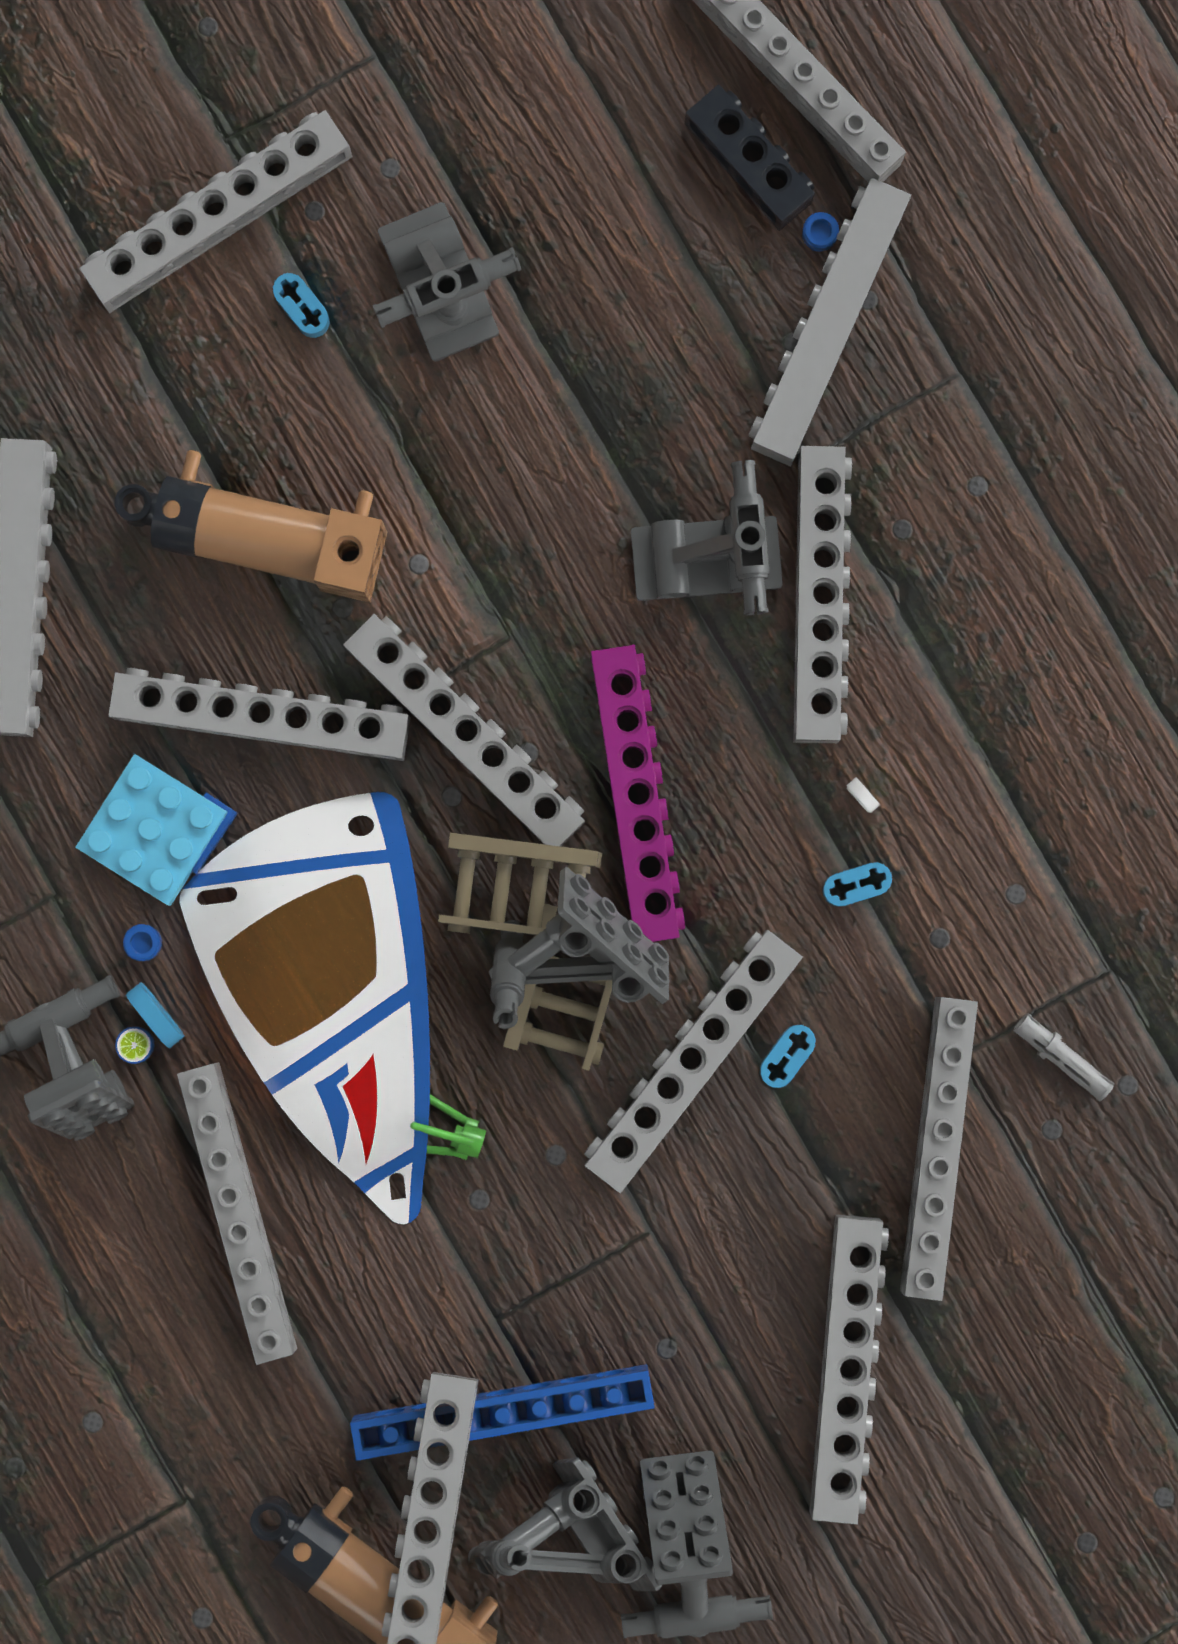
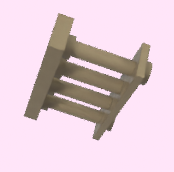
M450 833L448 848L458 850L457 857H461L453 916L439 915L438 922L448 923L447 931L470 934V927L538 935L545 929L541 927L549 869H553L554 862L568 864V868L576 875L580 874L586 878V874H590L591 867L600 868L602 853L592 850ZM480 853L495 855L494 862H498L490 921L468 918L475 862L480 860ZM517 858L532 859L531 866L534 867L527 926L505 923L512 864H516Z
M549 904L544 905L541 928H546L547 922L556 916L558 907ZM612 980L589 981L605 986L599 1007L542 992L543 988L536 986L537 984H526L524 1000L518 1006V1021L514 1027L508 1028L503 1047L518 1051L520 1043L527 1045L528 1042L585 1057L582 1066L584 1070L589 1071L591 1063L599 1065L604 1043L597 1041L612 991ZM538 1006L594 1021L589 1043L533 1028V1023L526 1022L530 1007L537 1009Z

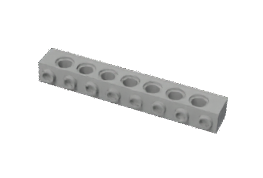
M693 0L868 183L871 177L884 182L901 166L906 151L760 0Z
M324 110L319 114L315 112L307 115L300 121L299 127L288 134L283 132L276 135L270 140L267 148L259 153L251 152L239 160V166L228 173L224 171L217 173L209 179L208 185L197 193L195 191L186 193L179 198L177 205L169 211H159L153 214L146 221L147 225L136 232L128 231L122 234L115 241L116 245L105 252L103 250L97 251L87 257L85 265L81 266L80 270L109 313L113 312L352 158L349 144L327 111ZM305 144H312L316 147L315 151L309 156L299 155V148ZM279 163L285 166L283 173L278 176L267 174L269 167L273 164ZM244 183L255 185L254 190L249 195L241 196L237 194L240 185ZM218 202L224 205L222 212L218 215L212 216L206 213L207 208L213 203ZM190 222L193 224L190 233L186 235L176 234V229L181 223ZM150 243H162V249L159 253L155 255L145 253ZM123 261L132 263L128 273L124 275L115 274V268L119 263Z
M801 446L798 453L793 743L837 744L841 740V735L847 734L848 717L847 713H841V698H847L848 676H842V662H848L849 641L842 639V627L849 624V603H843V589H849L850 567L844 566V552H850L851 533L850 530H844V516H850L851 494H845V480H851L852 458L845 457L846 447ZM821 478L829 479L834 485V492L831 494L820 493L816 489L815 482ZM820 514L830 516L834 522V528L829 531L820 530L815 525V517ZM820 550L829 552L833 557V565L826 568L820 567L814 560V554ZM817 587L828 588L833 596L832 602L828 604L818 603L813 596L814 589ZM817 623L827 624L832 631L831 639L826 641L818 640L813 634V626ZM817 659L826 660L831 666L830 676L822 678L815 675L812 670V663ZM819 695L826 697L831 704L829 713H816L811 705L813 697Z
M373 614L343 644L346 650L544 845L561 847L585 823V820L581 817L585 811L570 796L563 800L554 791L558 784L544 770L537 774L528 765L532 759L522 748L516 744L511 749L502 740L506 733L491 718L485 723L476 714L480 709L479 706L465 693L459 697L450 688L454 682L439 667L433 672L423 662L428 656L414 642L407 646L398 637L402 631L387 616L380 620ZM391 645L398 648L399 655L393 663L385 664L379 660V653L383 647ZM412 671H419L425 675V682L419 689L412 690L405 686V678ZM441 696L448 698L451 701V708L448 713L436 715L431 711V704L435 698ZM471 722L477 726V735L473 740L462 741L457 737V729L462 723ZM490 748L500 749L504 754L502 763L497 767L485 765L483 755L486 750ZM522 773L530 779V786L523 793H515L509 788V780L515 774ZM549 799L555 803L556 813L553 817L542 819L536 815L535 806L540 800Z
M127 668L126 674L115 672L109 717L114 720L398 761L405 760L411 718L408 714H402V707L382 704L381 710L367 709L366 702L345 699L344 705L330 703V697L309 694L308 700L293 698L294 692L282 689H272L271 695L257 693L258 687L247 684H236L235 690L221 688V681L199 678V684L184 682L185 676L163 673L162 679L148 677L149 671L135 668ZM150 689H158L161 694L159 703L154 707H146L143 700L145 693ZM186 694H195L197 697L195 709L188 713L182 712L180 709L182 697ZM223 699H231L234 704L232 714L225 718L218 717L216 714L217 704ZM260 704L268 705L270 708L269 718L263 723L254 722L252 718L253 709ZM297 709L304 710L307 714L306 723L300 728L290 727L288 723L290 713ZM334 714L342 716L344 721L342 729L334 734L326 732L324 727L326 719ZM367 720H376L380 724L379 734L372 739H366L361 735V726Z
M765 930L762 935L757 931L752 935L743 947L748 952L740 964L733 960L720 977L725 981L723 986L717 993L712 990L708 992L698 1005V1008L702 1010L699 1017L694 1023L688 1019L675 1035L680 1040L671 1052L666 1048L652 1065L657 1071L651 1079L647 1081L642 1078L630 1093L634 1101L626 1111L619 1107L606 1124L611 1128L610 1132L603 1140L596 1137L585 1151L584 1155L589 1158L585 1166L619 1193L624 1190L803 958V956L769 930ZM757 959L764 961L769 968L768 976L759 982L753 980L748 971L750 964ZM733 989H740L746 996L745 1006L737 1011L731 1010L726 1004V996ZM711 1018L719 1019L724 1027L721 1037L715 1040L706 1038L703 1033L705 1022ZM696 1048L700 1052L701 1062L696 1068L687 1069L682 1066L680 1056L685 1049ZM665 1077L674 1078L678 1082V1092L671 1098H664L657 1091L658 1083ZM641 1107H650L656 1113L655 1122L649 1127H640L634 1120L636 1111ZM620 1136L628 1137L633 1142L632 1152L624 1157L617 1156L611 1149L613 1141Z
M935 997L900 1284V1292L908 1297L943 1300L978 1002L945 997Z
M213 1063L178 1073L177 1076L255 1363L258 1365L293 1355L297 1350V1345L220 1063Z
M835 1214L809 1511L812 1520L858 1524V1514H864L866 1509V1491L861 1490L862 1476H868L870 1458L869 1453H864L865 1438H871L873 1417L872 1415H867L868 1400L874 1401L876 1379L870 1378L871 1363H877L879 1356V1341L873 1340L874 1326H880L882 1320V1303H876L878 1288H884L885 1266L880 1265L881 1250L887 1251L889 1230L888 1228H883V1221L879 1218ZM858 1246H864L869 1251V1258L862 1265H854L850 1261L851 1251ZM854 1284H862L866 1288L863 1300L856 1303L848 1301L847 1291L849 1287ZM852 1321L860 1322L863 1326L860 1337L854 1340L846 1339L843 1334L845 1326ZM848 1359H855L860 1365L858 1373L852 1377H845L840 1373L842 1363ZM844 1397H852L856 1400L855 1410L846 1415L837 1411L838 1402ZM841 1435L851 1436L853 1438L852 1447L845 1452L835 1450L834 1442L837 1437ZM842 1472L850 1476V1482L844 1489H834L831 1487V1479L835 1474Z
M433 1372L430 1380L424 1379L420 1402L426 1403L424 1419L417 1418L414 1441L420 1442L418 1457L411 1456L407 1480L414 1481L412 1495H405L401 1512V1519L408 1520L405 1535L398 1534L395 1549V1558H401L399 1574L392 1573L388 1597L395 1598L392 1613H385L382 1636L388 1637L387 1644H397L402 1639H410L415 1644L437 1643L479 1379ZM440 1404H449L454 1408L456 1417L452 1424L443 1425L437 1421L435 1410ZM436 1442L445 1444L449 1449V1459L444 1463L434 1462L429 1456L431 1444ZM429 1481L439 1483L443 1489L442 1499L437 1502L428 1501L423 1495V1485ZM428 1520L435 1525L437 1535L433 1540L425 1541L417 1535L416 1526L420 1521ZM414 1560H424L430 1567V1576L423 1580L413 1577L410 1572L411 1562ZM409 1599L420 1601L424 1607V1615L417 1619L408 1617L404 1612V1602Z

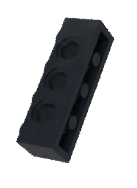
M718 84L686 112L684 124L777 230L780 231L812 204L815 194L813 191L814 185L802 171L797 173L789 164L790 158L780 145L776 144L773 146L765 137L766 131L762 124L754 117L749 119L741 110L742 103L738 97L730 90L725 92ZM723 123H731L736 126L738 131L732 135H726L718 127ZM747 150H755L761 155V159L756 162H749L742 154ZM770 177H779L784 181L785 186L781 189H773L767 184L766 180Z

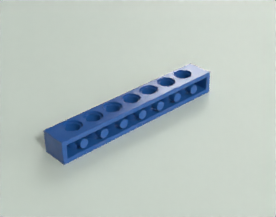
M648 1365L633 1366L476 1394L469 1441L654 1409ZM426 1403L354 1415L350 1425L356 1461L419 1450L420 1442L414 1441L417 1418L424 1419ZM444 1403L437 1406L435 1417L439 1423L449 1425L454 1422L456 1413L451 1405ZM436 1442L431 1444L430 1448L443 1446L445 1444Z

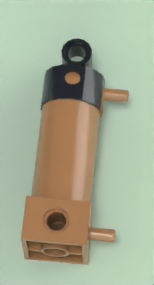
M189 450L186 454L181 478L167 476L158 494L148 492L144 487L137 484L124 486L116 494L114 506L117 513L128 524L134 527L151 526V545L153 548L192 557L200 556L315 583L322 592L371 603L388 533L382 520L368 517L373 499L371 492L364 490L359 492L354 513L331 508L330 515L215 489L212 484L195 481L201 454L197 451ZM134 498H143V509L136 514L128 513L129 502ZM348 552H359L355 560L351 562L343 561L344 556Z
M341 1487L325 1509L314 1503L304 1517L295 1515L291 1510L290 1504L280 1496H268L262 1499L253 1511L250 1525L253 1533L258 1538L264 1541H273L279 1545L278 1548L280 1550L270 1566L305 1593L309 1592L376 1644H387L388 1637L382 1636L385 1613L393 1612L395 1598L388 1597L392 1573L399 1574V1568L352 1534V1528L337 1518L353 1497L352 1491L346 1487ZM266 1510L276 1511L280 1516L281 1523L277 1526L267 1525L263 1521L262 1512ZM486 1596L474 1613L458 1600H455L451 1607L443 1602L436 1644H496L498 1631L489 1625L487 1620L498 1607V1602L493 1597ZM409 1599L404 1602V1612L408 1617L417 1619L424 1615V1607L420 1601ZM402 1639L397 1644H415V1642L410 1639Z

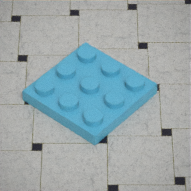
M134 754L75 848L161 902L171 906L228 812Z

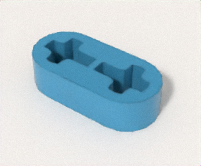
M286 273L279 276L274 282L273 294L280 307L305 336L317 338L324 335L330 324L325 307L298 275ZM288 284L290 287L298 285L296 293L301 301L296 304L290 296L283 298L282 296L285 294L283 290L284 285ZM307 307L314 316L318 313L321 314L318 317L319 326L314 327L312 324L304 325L307 322L302 312L304 308Z
M878 862L836 873L828 877L824 882L822 888L823 896L829 904L836 907L872 898L885 893L890 888L892 874L884 864ZM870 869H874L876 874L883 873L884 880L879 883L880 889L875 890L873 885L860 886L859 880L868 878L870 876ZM839 879L842 885L853 882L855 889L844 893L845 899L840 901L837 895L831 896L829 889L835 887L834 880Z
M140 982L126 993L130 1003L166 1047L170 1049L184 1038V1034L179 1026L143 983Z
M804 1025L788 1027L763 1059L759 1072L761 1079L773 1088L786 1086L813 1052L816 1042L814 1033ZM802 1031L805 1032L806 1037L804 1041L808 1044L805 1050L797 1048L792 1056L787 1054L786 1052L793 1043L789 1036L792 1033L799 1035ZM785 1056L789 1059L782 1069L786 1076L783 1079L776 1077L771 1081L768 1078L771 1073L767 1069L768 1064L773 1063L777 1065Z

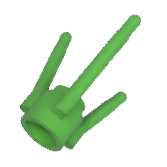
M430 1094L431 1105L459 1121L464 1127L456 1125L455 1131L452 1133L412 1122L410 1124L411 1129L451 1141L450 1146L455 1147L427 1145L426 1154L455 1156L467 1160L468 1156L478 1158L486 1130L478 1128V1120L466 1117Z

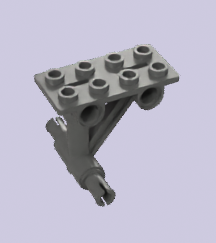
M443 202L378 229V234L403 290V294L372 305L381 328L413 314L430 357L434 362L499 335L498 327L492 316V311L484 291L491 286L490 282L513 272L521 271V266L518 258L515 257L516 253L513 247L485 260L476 259V257L469 260L457 226Z
M745 460V476H743L742 461L731 463L734 496L729 501L730 516L725 517L724 520L684 523L683 520H663L654 522L651 526L634 527L631 529L637 600L645 601L743 592L744 615H754V599H756L757 615L768 613L766 590L781 589L783 583L777 518L775 516H765L763 498H761L760 494H757L755 461Z
M568 867L560 871L558 914L547 922L546 928L526 944L523 943L524 933L501 930V940L495 945L493 967L489 971L491 978L490 997L491 1001L495 1004L493 1021L495 1024L499 1022L498 1027L508 1029L516 1025L518 1021V1006L524 1000L526 984L612 980L613 995L622 1002H636L648 993L661 1004L669 1000V955L664 947L648 939L637 923L632 920L628 921L623 917L611 900L598 895L582 875H576ZM509 920L505 922L508 924H520V922L515 920ZM560 950L568 956L574 957L550 959ZM588 953L591 955V957H581Z
M110 975L83 990L73 988L55 1000L42 1004L17 1019L8 1021L7 1025H5V1030L0 1032V1057L14 1049L24 1051L42 1041L44 1042L53 1080L24 1095L25 1103L30 1112L27 1116L30 1123L65 1138H74L75 1141L92 1135L95 1132L94 1127L105 1121L111 1124L125 1118L128 1115L127 1110L135 1106L133 1099L128 1097L121 1080L114 1070L104 1074L94 1059L83 1064L67 1028L89 1018V1015L92 1014V1009L120 997L118 987Z
M702 1451L642 1459L640 1466L656 1584L680 1583L682 1601L657 1604V1606H654L653 1611L622 1613L621 1620L624 1639L649 1634H657L662 1639L688 1635L702 1637L711 1632L735 1630L736 1627H740V1623L773 1620L770 1595L736 1600V1596L732 1597V1595L708 1598V1579L726 1577L733 1574L714 1452Z
M579 1458L561 1459L552 1464L563 1482L549 1493L548 1499L543 1503V1508L501 1540L484 1541L478 1546L473 1547L468 1554V1562L474 1563L471 1566L473 1569L478 1570L484 1575H492L496 1579L500 1576H513L523 1570L590 1574L596 1581L601 1583H629L634 1591H657L662 1587V1585L656 1584L652 1560L647 1556L643 1557L636 1546L639 1543L637 1536L628 1525H622L615 1514L618 1511L615 1502L606 1492L602 1493L595 1483L597 1476L588 1462L585 1460L581 1461ZM570 1527L587 1554L532 1549L556 1531L560 1530L563 1532Z

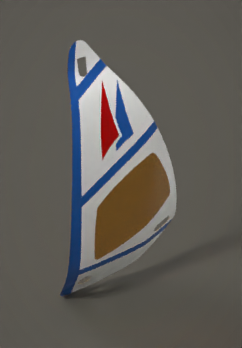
M373 792L315 804L284 815L253 830L214 857L185 885L180 894V906L197 956L215 998L240 1046L270 1093L298 1129L332 1164L349 1177L392 1221L398 1224H407L418 1216L421 1209L428 1134L411 1129L410 1127L412 1122L429 1126L430 1035L426 965L417 887L401 808L394 796L385 792ZM367 816L374 822V828L365 836H356L349 831V822L354 817ZM232 887L237 891L236 899L231 902L201 905L197 900L198 894L206 890ZM393 1173H401L404 1176L406 1198L391 1200L389 1178Z

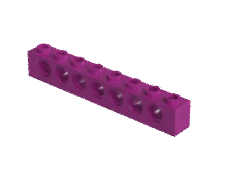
M635 645L591 651L631 920L638 924L643 934L652 942L680 938L679 930L685 929L682 907L675 908L673 896L675 893H680L677 871L670 872L668 857L674 856L671 834L664 835L662 821L669 820L666 799L658 798L656 785L663 784L660 762L653 763L651 748L657 747L654 725L647 726L645 712L652 711L649 689L642 690L640 676L646 675L643 653L636 654ZM621 676L628 678L633 685L632 690L626 695L616 694L611 687V683L615 678ZM621 714H634L638 720V726L630 732L621 730L617 725V718ZM628 749L639 750L644 757L642 765L637 768L627 767L622 760L624 752ZM634 785L646 787L649 792L648 801L641 805L632 803L628 798L629 789ZM648 821L653 825L655 835L651 840L640 841L635 837L633 829L638 822ZM652 857L659 862L660 872L656 877L647 878L641 874L639 864L642 859ZM653 893L660 894L666 901L665 910L658 915L649 913L645 908L646 897Z

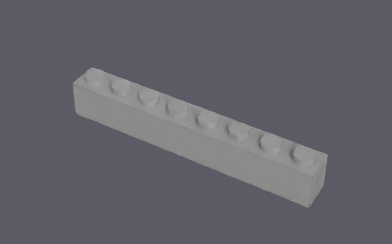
M872 177L867 188L859 186L851 207L857 209L852 221L845 218L836 238L842 241L837 254L830 251L822 269L823 273L828 274L823 286L815 285L807 305L813 307L808 320L803 317L800 318L793 334V338L798 340L793 352L786 350L779 365L778 371L784 373L779 385L771 383L763 404L769 406L764 419L757 416L748 436L754 439L751 450L791 467L904 214L911 194Z
M1 438L0 735L33 737L34 728H38L40 724V708L35 706L36 692L41 691L43 682L42 671L38 670V656L43 655L45 650V636L43 633H40L41 619H45L47 615V598L42 597L43 582L47 583L50 575L49 561L45 560L46 546H50L52 542V526L47 524L48 510H53L55 501L54 489L50 488V474H55L57 468L56 452H52V447L44 440Z

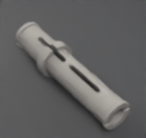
M1029 1013L1025 1014L1014 1027L1013 1032L1038 1050V1056L1053 1062L1099 1102L1113 1089L1114 1082L1102 1075L1085 1059L1062 1042V1036L1057 1032L1051 1033Z

